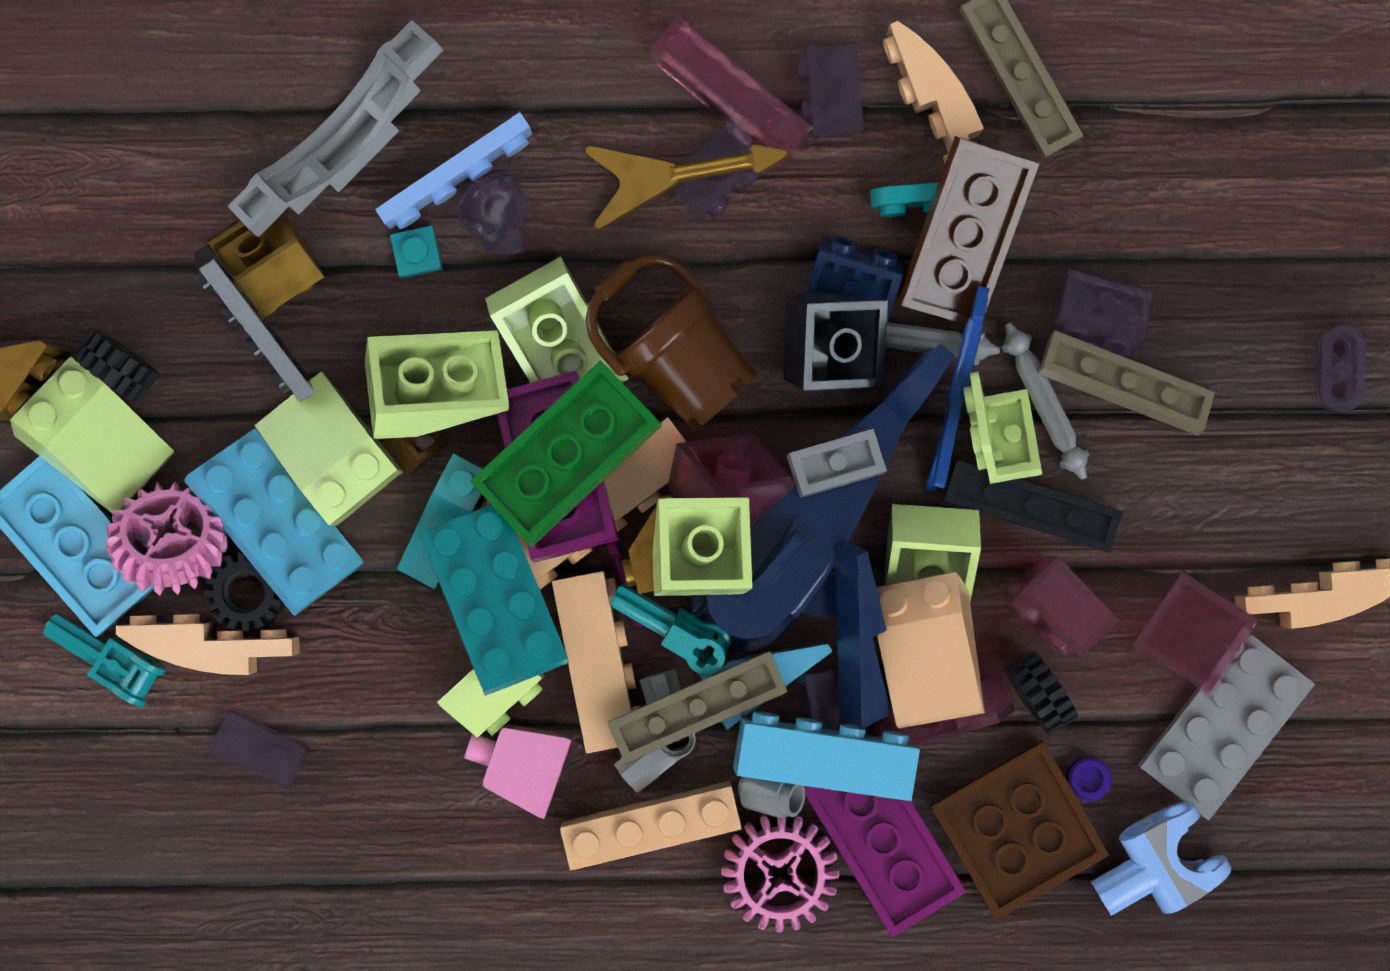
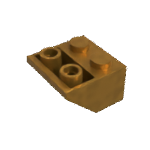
M40 340L0 348V420L10 421L24 404L66 362L72 352L64 347Z

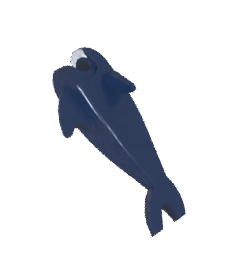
M942 344L937 345L935 348L930 347L900 375L888 390L881 403L839 438L874 429L886 466L906 424L931 395L955 357V354ZM724 470L717 471L714 475L712 498H740L729 475ZM882 474L803 498L799 497L793 476L790 477L750 513L752 589L744 594L692 595L693 615L705 622H715L723 631L730 634L731 644L729 650L750 652L772 643L801 613L822 618L837 614L836 579L828 577L835 567V544L843 540L849 542ZM715 633L713 638L717 639L718 635Z

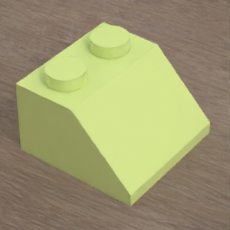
M666 498L657 500L653 541L654 596L744 594L752 589L749 498Z
M892 504L887 533L884 586L957 572L969 591V599L971 601L981 551L979 510Z
M473 669L437 703L477 738L485 730L493 736L511 719L506 714L510 707L517 701L523 707L526 706L543 690L538 682L545 675L542 673L484 696Z

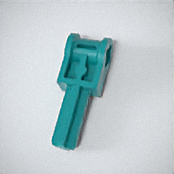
M621 584L617 588L610 605L663 636L661 645L686 659L692 670L702 675H711L723 667L726 658L725 654L728 652L731 644V636L723 631L715 622H705L682 608L675 614L648 597L638 594L636 590L625 584ZM715 633L718 635L717 639L713 638ZM707 645L712 647L710 651L705 649ZM700 657L704 658L703 663H700Z
M54 614L45 625L43 634L92 665L87 676L135 706L144 708L147 703L145 696L156 678L163 676L167 670L161 663L138 651L121 639L109 638L107 643L60 614Z

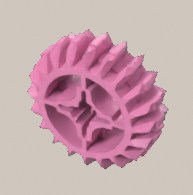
M174 482L170 489L163 490L162 486L156 483L154 492L147 493L139 487L137 500L124 497V510H113V523L107 524L108 528L106 531L108 536V543H106L108 555L112 557L113 568L117 572L122 573V577L127 584L136 581L137 587L142 592L153 585L154 591L159 596L165 587H172V590L178 595L181 585L188 583L196 589L198 576L210 579L212 574L211 566H221L223 560L222 553L226 552L228 547L227 533L223 529L221 519L213 517L210 507L203 505L201 499L189 487L181 491L180 486ZM189 522L202 530L200 537L192 535L191 530L187 529ZM135 539L143 541L144 546L147 547L148 551L145 555L134 549Z
M761 815L760 822L763 829L757 832L751 822H747L744 827L750 838L745 840L741 835L734 834L732 841L740 848V851L726 849L724 852L726 859L735 862V865H726L721 868L723 876L735 877V880L723 885L724 892L730 894L739 892L732 899L731 906L733 909H737L745 904L748 905L743 913V919L746 922L750 921L756 913L760 914L758 919L759 929L764 930L768 925L769 918L775 919L776 932H783L784 919H790L793 929L799 930L801 927L798 916L804 913L810 923L815 922L816 916L811 907L815 905L823 911H826L829 907L826 900L820 896L821 893L834 896L837 892L835 886L825 882L826 879L839 878L838 869L825 867V865L836 861L837 855L834 851L821 853L829 845L830 840L827 836H822L815 841L812 840L818 831V827L814 823L810 824L804 832L800 831L803 821L801 816L797 815L794 817L791 827L785 826L786 818H777V826L770 827L767 815ZM776 838H786L795 841L792 846L789 845L786 850L779 854H771L758 847L760 844ZM806 849L812 854L816 863V875L811 887L796 873V868L802 860L801 855ZM748 857L754 860L757 866L764 872V878L759 884L760 888L755 895L750 892L744 880V868ZM789 862L790 867L787 870L788 874L791 875L792 881L779 877L771 883L770 878L773 877V873L769 869L768 863L771 866L775 865L781 868L785 863ZM781 891H789L796 896L800 895L802 897L800 900L789 905L776 906L766 903L768 899L771 900Z

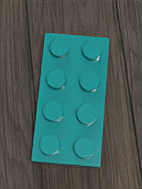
M492 505L420 532L421 539L484 696L569 663L565 649L518 536L511 525Z

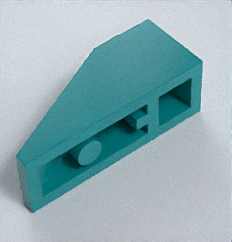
M452 455L430 496L397 570L433 589L437 588L439 581L421 539L420 532L478 510L485 497L470 481L484 468L459 455Z

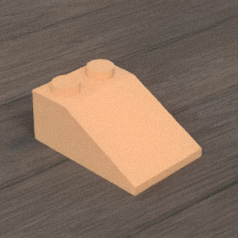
M952 572L876 587L887 631L877 635L898 729L985 713L969 591L958 573Z

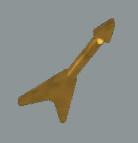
M752 145L751 152L676 165L667 161L588 146L585 151L586 154L616 175L620 182L617 193L595 221V227L602 230L676 187L681 181L754 169L756 173L761 174L789 158L790 154L781 149Z

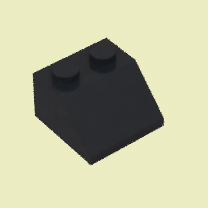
M836 293L787 294L783 379L803 391L884 386L888 300Z

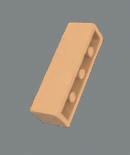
M604 570L552 581L565 651L568 657V666L586 754L617 748L618 746L609 728L608 721L639 708L640 705L632 707L629 690L637 688L632 663H623L620 648L628 646L623 620L615 622L613 608L610 605L611 599L617 590L615 578L607 579Z
M731 781L565 820L560 826L570 871L742 829Z

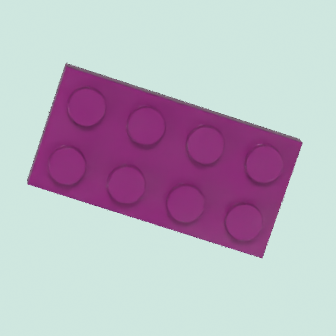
M577 371L507 389L509 409L508 411L497 413L505 448L580 380V375ZM605 480L533 547L528 545L530 558L534 563L619 540Z
M804 786L807 799L892 938L966 893L911 801Z

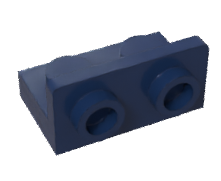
M833 236L831 239L823 237L806 293H836L888 300V322L903 277L905 262L898 259L895 253L886 249L876 248L870 251L857 247L853 240L842 236Z

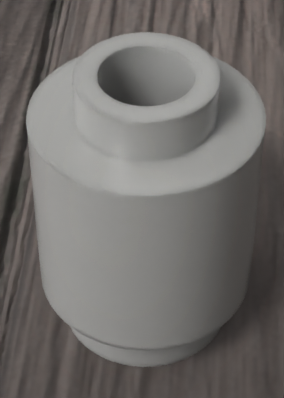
M741 777L738 783V795L744 808L784 819L788 816L795 817L801 811L805 801V787L803 785Z

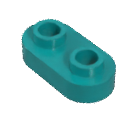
M938 183L888 186L870 190L871 209L880 210L881 217L906 215V208L923 207L924 214H928Z

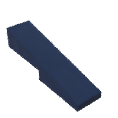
M843 540L835 544L839 715L863 729L891 715L872 639L887 631L868 552Z

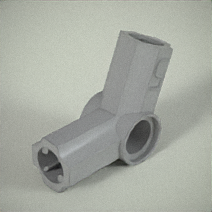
M676 669L660 672L639 680L646 704L682 689ZM696 734L689 735L688 742L681 748H673L666 745L628 763H625L623 757H621L614 763V766L629 786L638 794L675 762L693 750Z

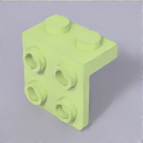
M979 371L970 373L972 386L963 387L967 412L970 417V432L978 469H987L990 484L1042 475L1028 390L1024 389L984 397Z

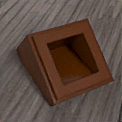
M440 431L418 437L387 438L383 440L384 447L407 475L416 471L449 444Z

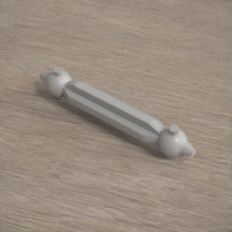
M887 322L886 348L924 353L930 347L935 348L937 345L942 344L957 357L963 335L955 331ZM984 331L981 333L974 365H978L980 360L985 359L987 356L999 354L1000 347L990 343L985 337Z
M1011 322L1006 324V337L1002 350L1015 356L1016 369L1028 390V394L1053 444L1063 452L1060 467L1074 472L1081 480L1087 478L1085 466L1088 461L1089 452L1076 446V434L1048 378L1038 374L1041 363L1038 357L1028 350L1032 336L1029 333L1026 334L1018 330Z

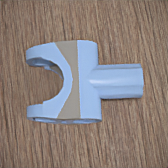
M1181 802L1151 813L1121 833L1119 840L1130 859L1091 881L1111 916L1149 894H1152L1164 914L1174 913L1201 899L1228 877L1232 868L1226 856L1217 855L1206 860L1201 858L1196 861H1185L1178 858L1177 846L1181 837L1189 831L1188 827L1194 824L1200 817V812L1195 803Z

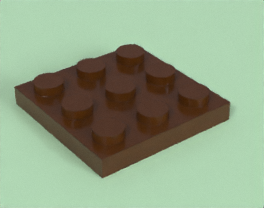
M1042 740L929 804L995 920L1000 919L1109 856L1059 766Z

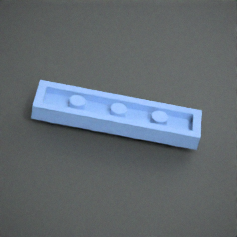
M519 112L376 208V212L390 230L395 226L403 229L411 225L421 217L419 210L432 201L435 205L445 202L457 192L456 185L468 177L471 181H475L487 174L493 168L491 162L505 153L507 157H510L524 149L529 144L526 138L533 134L530 126Z

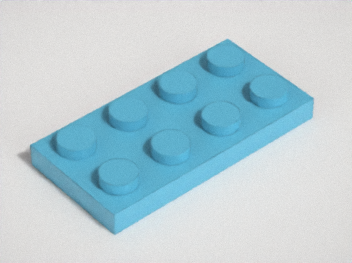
M256 428L189 473L184 480L193 493L201 499L202 504L210 507L211 515L221 519L224 531L294 616L360 568L364 563L335 526H329L308 501Z
M40 456L0 490V529L95 637L103 635L154 590L153 585H151L142 592L137 587L136 581L127 584L122 577V573L117 572L113 568L112 557L108 555L106 543H108L107 524L113 523V519L96 500ZM133 544L134 549L137 550L139 553L143 554V553L136 547V545Z

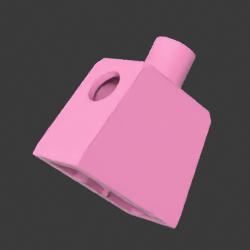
M505 724L500 730L497 742L482 736L477 738L472 734L464 758L488 766L482 783L483 787L533 815L544 819L574 736L566 733Z

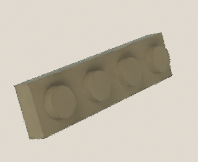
M971 0L962 5L959 9L960 13L1041 157L1045 159L1081 139L1084 135L1007 0Z
M1056 330L1049 336L1038 371L1039 375L1197 436L1205 430L1215 395L1214 391Z
M767 651L608 721V725L624 762L628 763L788 691L770 651Z

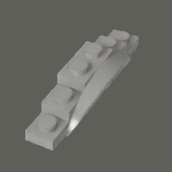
M411 20L391 41L384 43L379 48L363 77L339 107L292 151L272 165L257 172L249 180L247 187L227 207L250 231L259 237L289 206L299 215L329 184L339 193L399 132L391 121L421 92L413 81L443 49L430 35Z

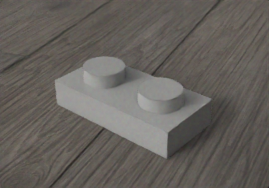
M874 429L794 451L787 455L800 498L878 476L887 471Z

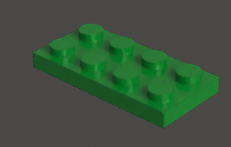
M600 360L470 482L530 547H533L658 431L662 425Z

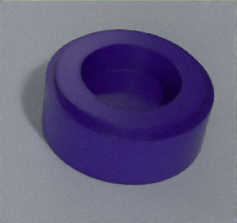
M1085 756L1072 762L1067 770L1066 780L1075 796L1085 801H1096L1104 797L1110 790L1112 775L1104 762L1095 757Z

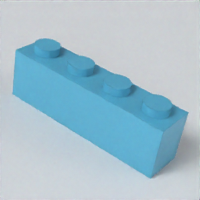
M754 711L752 717L741 716L733 763L736 776L912 801L920 748L913 741H909V735L906 733L884 730L882 737L865 734L866 728L861 729L856 725L840 724L839 730L822 728L823 722L810 718H797L796 724L779 722V715L762 711Z

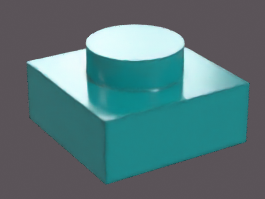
M433 226L390 235L398 275L401 279L443 270Z

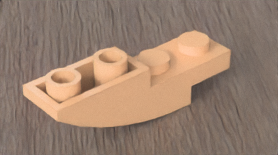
M899 21L891 23L886 33L888 38L883 39V46L890 64L897 63L902 75V79L898 80L900 94L906 105L912 103L915 114L932 108L933 113L929 115L930 126L936 139L943 138L948 154L943 156L944 163H946L954 137L958 136L967 140L976 138L984 130L983 125L963 85L939 54L919 35Z
M1390 558L1376 559V568L1360 569L1359 561L1332 563L1333 571L1319 572L1320 589H1318V582L1291 583V592L1275 593L1274 585L1248 587V595L1235 596L1236 613L1249 615L1279 612L1280 627L1290 629L1316 626L1341 620L1363 612L1390 597Z
M200 614L173 615V623H156V615L129 616L130 624L116 626V635L133 647L168 663L202 672L250 675L257 672V657H281L300 654L299 637H287V629L260 630L261 638H244L242 630L217 631V639H213V622H200Z

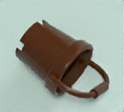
M659 254L642 255L630 262L624 261L596 286V293L588 303L585 322L588 337L598 354L617 375H626L629 378L636 376L681 417L692 431H695L699 424L701 426L704 425L738 395L737 388L745 382L748 385L757 375L755 369L746 361L709 311L711 303L707 299V291L676 260ZM658 265L670 269L686 283L690 290L615 356L599 335L596 321L599 306L604 300H609L643 266Z

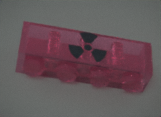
M677 16L650 48L651 60L750 143L789 152L790 157L777 164L780 168L783 169L810 137L813 128L681 17Z

